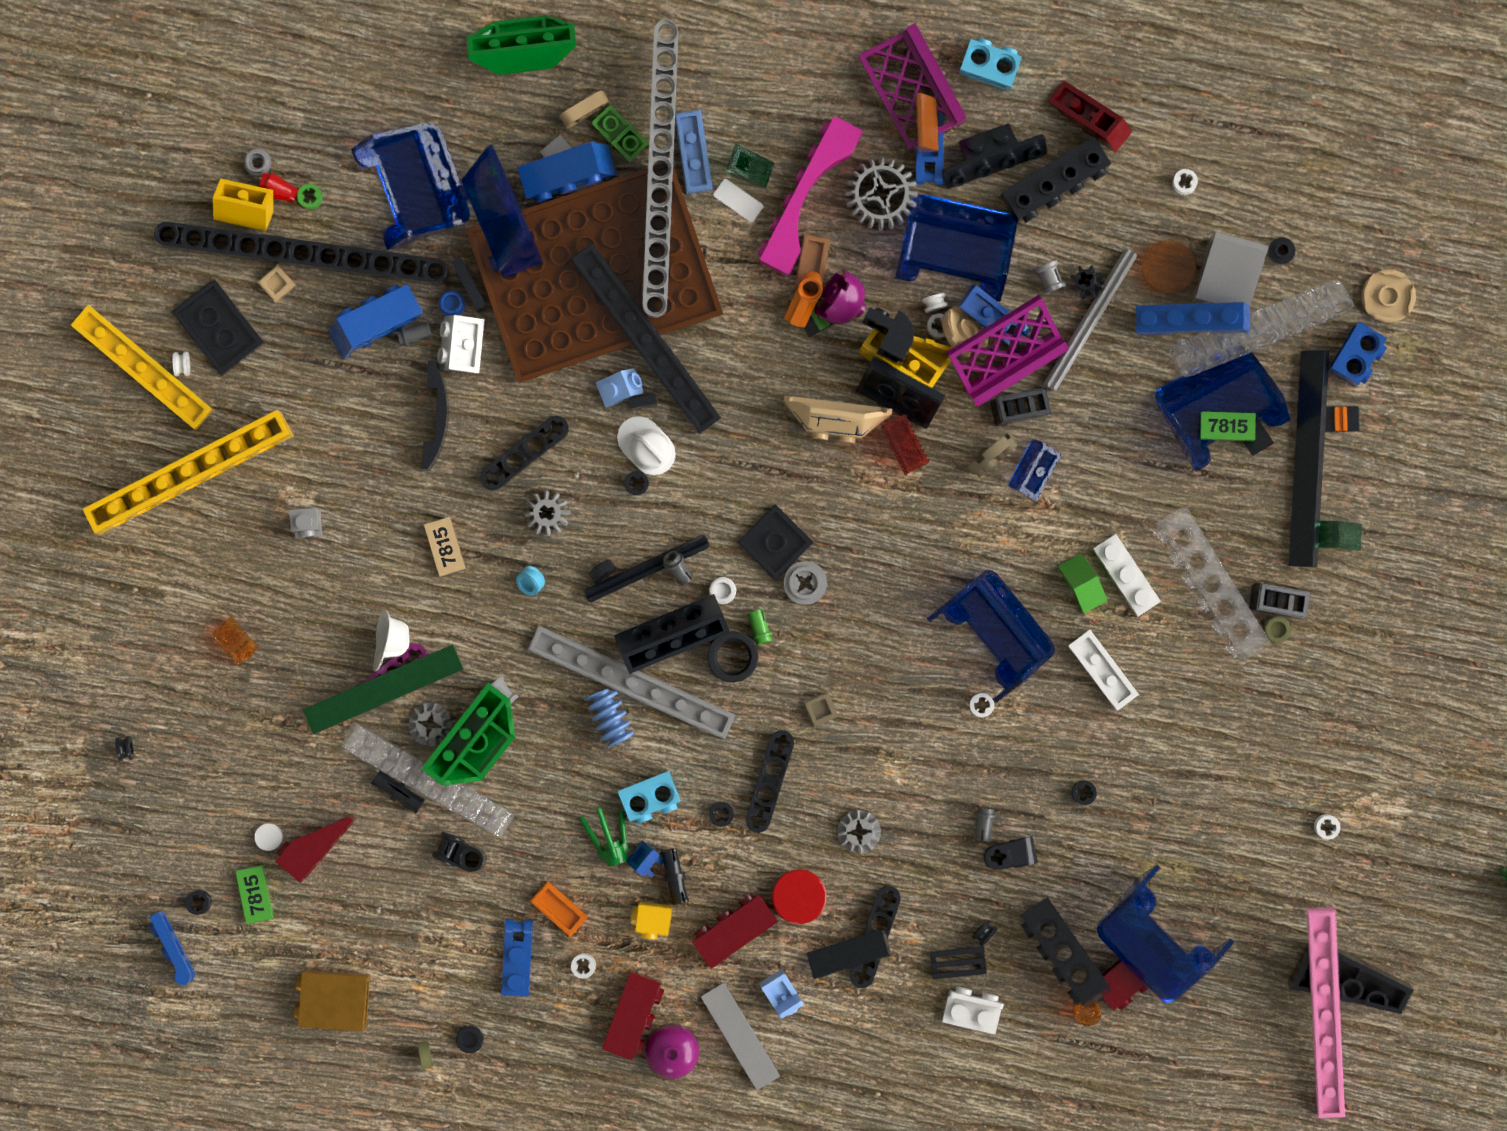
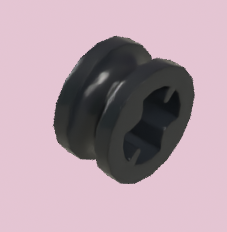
M639 471L630 473L625 479V488L632 495H642L649 487L647 476ZM633 476L637 479L641 477L644 479L645 484H641L644 486L641 491H638L636 488L632 490L629 487V483H632L630 479Z
M126 736L124 740L117 737L115 739V747L118 760L124 761L126 757L129 760H133L134 747L131 736Z
M1079 781L1073 786L1071 794L1074 801L1078 804L1089 805L1096 799L1097 790L1091 782ZM1087 785L1090 787L1088 791H1091L1092 794L1090 798L1085 797L1084 801L1078 798L1081 795H1077L1078 788L1083 789Z
M717 802L711 807L709 816L713 824L724 827L731 823L734 812L730 804ZM724 807L727 808L729 812L726 815H729V818L726 821L724 819L717 821L714 818L717 813H714L715 809L719 808L722 810Z
M197 890L188 894L185 905L190 913L200 915L209 911L212 899L206 891ZM195 895H199L198 898L203 897L205 899V902L202 904V910H198L199 907L194 908L192 906V903L195 901Z
M987 919L975 931L972 938L974 940L978 939L980 941L979 945L983 946L990 940L998 928L991 927L990 921Z

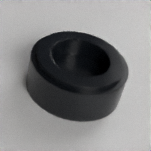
M605 560L589 572V577L594 583H598L616 570V566L611 560Z
M473 1025L463 1027L456 1036L458 1048L465 1053L477 1052L484 1042L483 1032Z

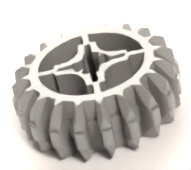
M883 157L879 159V166H875L874 160L869 159V169L861 163L859 169L862 174L852 171L851 176L856 181L847 180L846 185L853 188V190L845 191L846 197L853 198L846 202V206L856 207L852 210L851 216L855 217L860 213L862 215L858 220L860 225L864 223L865 219L870 220L868 229H872L874 222L878 223L879 231H883V223L886 222L890 230L894 229V219L899 225H902L904 221L900 215L902 214L907 218L911 216V212L906 207H916V203L909 200V198H917L918 192L909 191V189L916 187V181H906L912 176V173L909 171L902 175L903 164H900L897 170L894 169V159L889 161V166H884L885 160ZM879 174L890 175L900 184L888 185L883 182ZM871 176L873 189L865 193V195L859 196L860 185L866 178ZM878 185L883 192H889V195L885 196V202L881 200L880 196H873V194H877ZM903 192L904 197L901 206L891 213L889 200L897 196L898 193ZM862 204L878 205L883 215L869 212Z

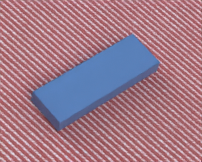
M701 110L675 113L686 195L713 191Z

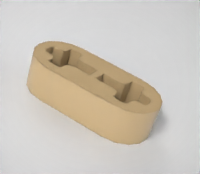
M599 91L567 109L559 117L565 128H570L608 106L610 101L604 91Z

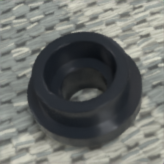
M1285 237L1276 238L1270 243L1268 248L1270 259L1280 265L1289 263L1294 258L1296 252L1293 242ZM1279 246H1284L1287 249L1286 255L1278 253Z

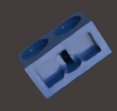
M1361 322L1354 324L1329 366L1328 371L1354 387L1360 385L1361 382L1365 384L1373 372L1370 369L1375 359L1379 361L1387 349L1384 346L1387 338ZM1363 337L1371 340V351H1365L1361 348L1360 341ZM1349 360L1355 361L1358 364L1359 370L1357 374H1351L1347 371L1346 364Z

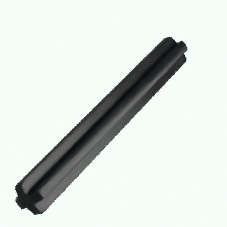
M700 535L584 590L585 596L589 602H594L665 569L663 558L667 553L676 551L681 553L684 559L708 549L710 547L709 541L705 535Z

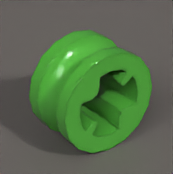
M305 184L299 188L297 199L304 208L313 210L321 205L323 195L316 185ZM307 190L309 193H311V190L316 191L314 196L317 199L313 203L309 201V204L305 203L306 197L304 193Z

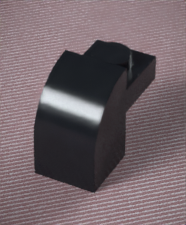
M869 307L862 323L886 335L876 354L901 366L914 340V329L910 319L900 310L895 318L892 319L887 311L881 308L873 309Z

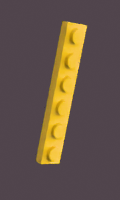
M87 305L71 324L73 328L193 429L197 430L213 411L208 404L90 305Z

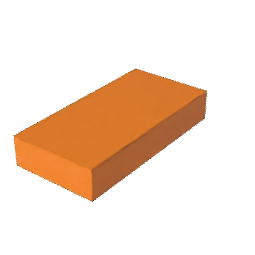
M549 881L530 900V903L569 937L589 917Z

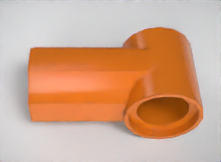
M809 271L800 278L799 285L784 315V319L790 324L797 327H806L823 291L824 281L819 273ZM808 281H813L818 285V289L808 291L805 289L804 284Z

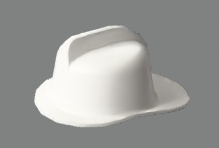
M631 417L623 422L617 435L618 445L635 466L645 474L650 475L662 474L669 470L674 463L676 455L675 447L669 437L654 422L645 417Z
M386 610L381 612L377 623L376 651L373 663V671L375 672L381 666L383 658L401 656L409 647L408 626L400 620L390 618Z

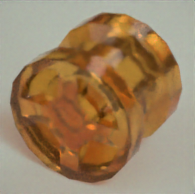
M1097 1002L1086 1009L1081 1003L1077 1006L1074 1003L1072 1009L1073 1016L1083 1026L1095 1025L1101 1018V1008Z

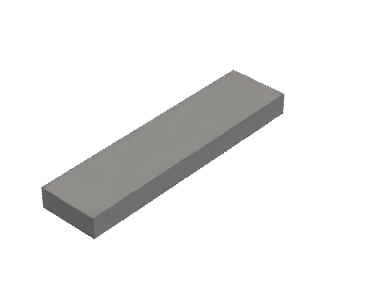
M723 982L701 995L702 1000L756 1090L780 1077V1074L726 984Z

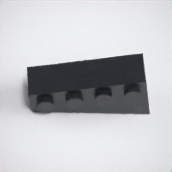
M1307 944L1287 984L1291 990L1311 993L1309 948ZM1337 948L1339 1000L1402 1014L1414 991L1412 986Z

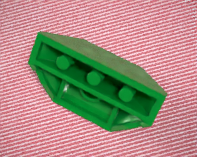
M548 15L493 21L480 28L475 34L471 33L466 36L468 59L498 75L553 69L577 47L574 23H566L561 19Z
M488 682L421 770L442 786L482 781L516 738L510 699Z

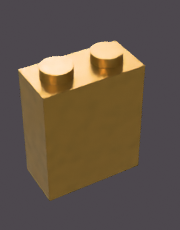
M303 971L302 976H297L296 993H300V1004H295L294 1020H298V1027L365 1031L367 1028L370 974Z

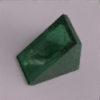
M735 144L726 174L729 177L767 188L775 163Z
M1320 521L1318 549L1361 551L1362 524L1344 521Z

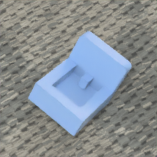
M634 368L617 372L596 382L605 408L644 393L641 378Z
M782 969L759 983L781 1019L794 1014L798 1008L803 1006L797 991Z

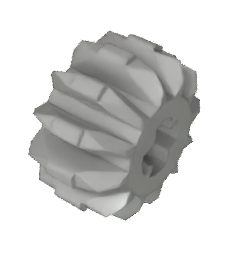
M545 490L544 500H541L540 496L536 493L534 498L538 503L536 505L530 501L526 503L528 507L534 509L533 512H524L525 517H534L533 520L527 523L528 527L539 524L535 530L536 534L539 535L543 527H545L547 537L551 536V527H554L555 531L560 534L561 529L557 524L559 522L565 526L569 524L567 520L561 517L571 515V511L561 510L568 502L567 500H562L557 504L560 497L559 493L556 492L552 500H550V493L548 490ZM544 507H547L549 510L554 508L555 513H552L554 517L551 520L547 518L541 519L540 514H543L541 510Z

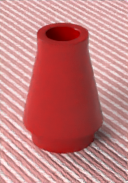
M264 172L258 186L273 190V199L294 203L299 189L272 172L271 174Z

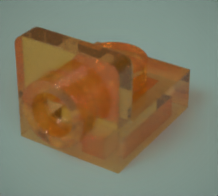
M232 616L211 633L225 653L238 664L249 659L259 648L258 644L248 636Z

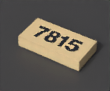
M451 517L424 524L439 577L466 569Z

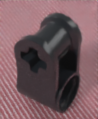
M442 831L441 836L443 838L437 852H433V858L468 872L479 871L486 865L487 857L481 848L469 844L455 835ZM470 852H475L479 855L480 861L476 867H471L467 863L466 858Z
M1033 836L1010 840L1007 843L988 847L983 855L985 865L993 870H1001L1038 863ZM994 850H997L999 854H1003V859L999 860V865L990 859V856L995 854Z

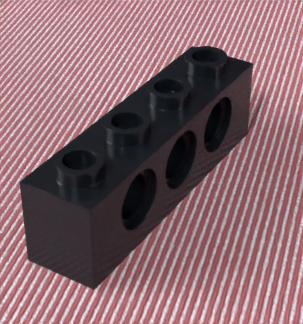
M715 594L620 632L614 635L626 668L629 674L726 635L730 631Z
M1048 897L1021 915L1025 921L1021 924L1022 928L1029 938L1036 937L1040 943L1036 948L1046 961L1049 958L1056 966L1052 971L1060 983L1063 981L1068 983L1071 990L1067 993L1076 1006L1081 1003L1086 1009L1112 991L1105 978ZM1046 926L1056 928L1055 935L1051 938L1042 937V930ZM1062 948L1071 950V956L1066 961L1057 959V953ZM1076 971H1085L1087 978L1084 982H1073V975Z

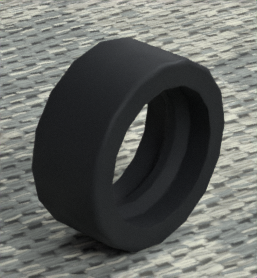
M730 631V633L714 639L709 646L707 654L709 668L714 675L723 681L731 683L743 681L751 676L757 667L759 658L757 647L752 639L744 633ZM729 641L740 642L749 653L748 664L737 673L724 671L717 661L719 648Z

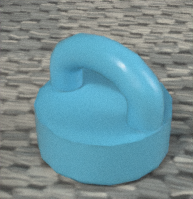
M527 566L517 575L516 584L524 594L534 596L544 587L545 579L537 568Z

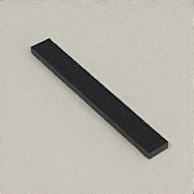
M593 243L573 256L571 261L699 434L721 419L718 412Z
M1326 350L1301 351L1289 552V566L1317 567L1329 369V351Z

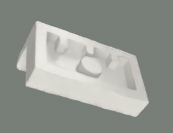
M457 315L444 317V321H442L440 326L442 345L437 354V361L440 364L439 370L479 373L484 319Z
M956 986L955 991L949 989L942 1022L996 1034L1000 1012L1004 1005L1003 1002L998 1001L999 996L984 992L982 997L971 995V989Z

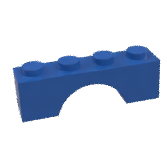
M1244 302L1136 306V333L1142 336H1161L1185 332L1250 333V306Z

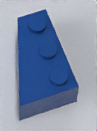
M592 141L517 167L526 198L534 199L537 203L552 199L554 194H567L576 191L578 187L597 184L617 176L609 145Z
M408 284L400 288L398 285H394L384 291V296L378 299L375 296L369 297L360 303L361 307L353 311L349 307L336 315L338 318H336L329 329L328 334L343 360L351 357L350 353L362 346L367 348L373 344V341L385 335L389 336L396 332V330H400L401 326L405 327L420 318L423 311Z

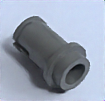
M428 322L408 328L401 326L400 330H396L400 346L406 345V347H409L411 343L432 339Z
M671 551L664 556L663 565L666 570L671 571L679 585L689 583L690 579L693 578V574L683 562V555L676 551Z
M978 807L977 812L974 813L977 816L974 840L981 841L983 838L984 842H991L993 818H996V814H994L993 808Z

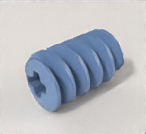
M605 689L584 698V701H593L588 707V711H597L592 717V721L602 722L596 727V730L606 732L600 740L610 742L604 749L628 740L634 735V731H625L630 721H621L626 711H617L622 701H613L612 699L618 694L617 690Z

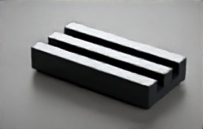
M462 258L452 261L477 312L479 313L487 309V305Z
M984 946L930 952L932 979L987 974ZM979 953V958L936 962V957ZM980 964V968L937 973V968Z

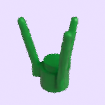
M597 807L596 811L607 842L603 847L583 816L579 818L596 847L601 861L605 860L607 867L628 860L626 853L630 851L627 844L625 818L622 810L619 811L621 844L619 840H612L601 807Z

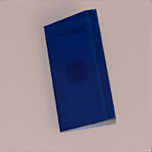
M1033 439L1009 481L1008 487L1037 502L1062 454L1044 442Z

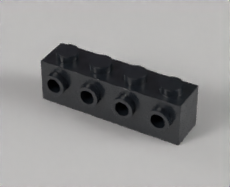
M1094 136L1004 190L1000 196L1016 223L1022 220L1028 223L1039 216L1038 210L1045 206L1051 209L1061 203V196L1068 192L1074 195L1084 189V182L1091 178L1097 181L1107 175L1108 171L1106 169L1112 163Z

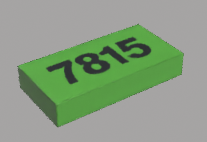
M1201 412L1200 440L1255 441L1256 413Z
M260 865L235 871L246 924L273 919L274 915L264 866Z

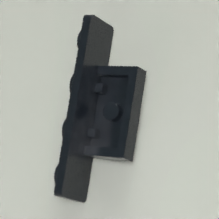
M1008 123L958 141L965 161L942 170L946 189L959 187L1004 169L1013 168L1018 164L1038 159L1048 153L1046 139L1043 134L1018 142Z

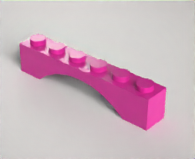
M836 116L833 117L831 122L825 121L819 133L823 137L819 146L815 144L812 146L807 156V159L810 160L807 169H800L794 183L798 184L794 194L791 192L787 194L782 204V207L786 208L782 217L776 216L770 227V231L773 234L769 242L764 240L757 254L761 256L759 259L760 264L787 278L789 277L801 253L798 239V220L807 194L814 183L825 172L837 164L850 159L862 136L863 130Z

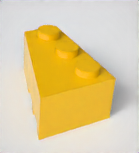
M873 329L858 352L869 361L874 356L933 388L951 362L946 352L953 347L936 343L931 339H922L914 336L913 343L901 366H898L876 354L886 335Z

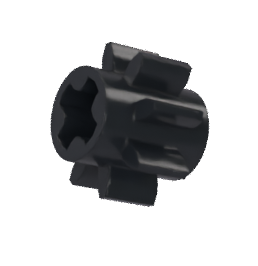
M1093 265L1089 269L1084 270L1079 266L1077 275H1071L1070 277L1076 282L1071 289L1074 293L1081 291L1080 297L1082 300L1086 298V295H1092L1095 299V293L1098 289L1104 290V286L1099 283L1103 275L1101 272L1094 275L1095 268ZM1087 278H1089L1091 283L1088 287L1085 286L1084 282Z

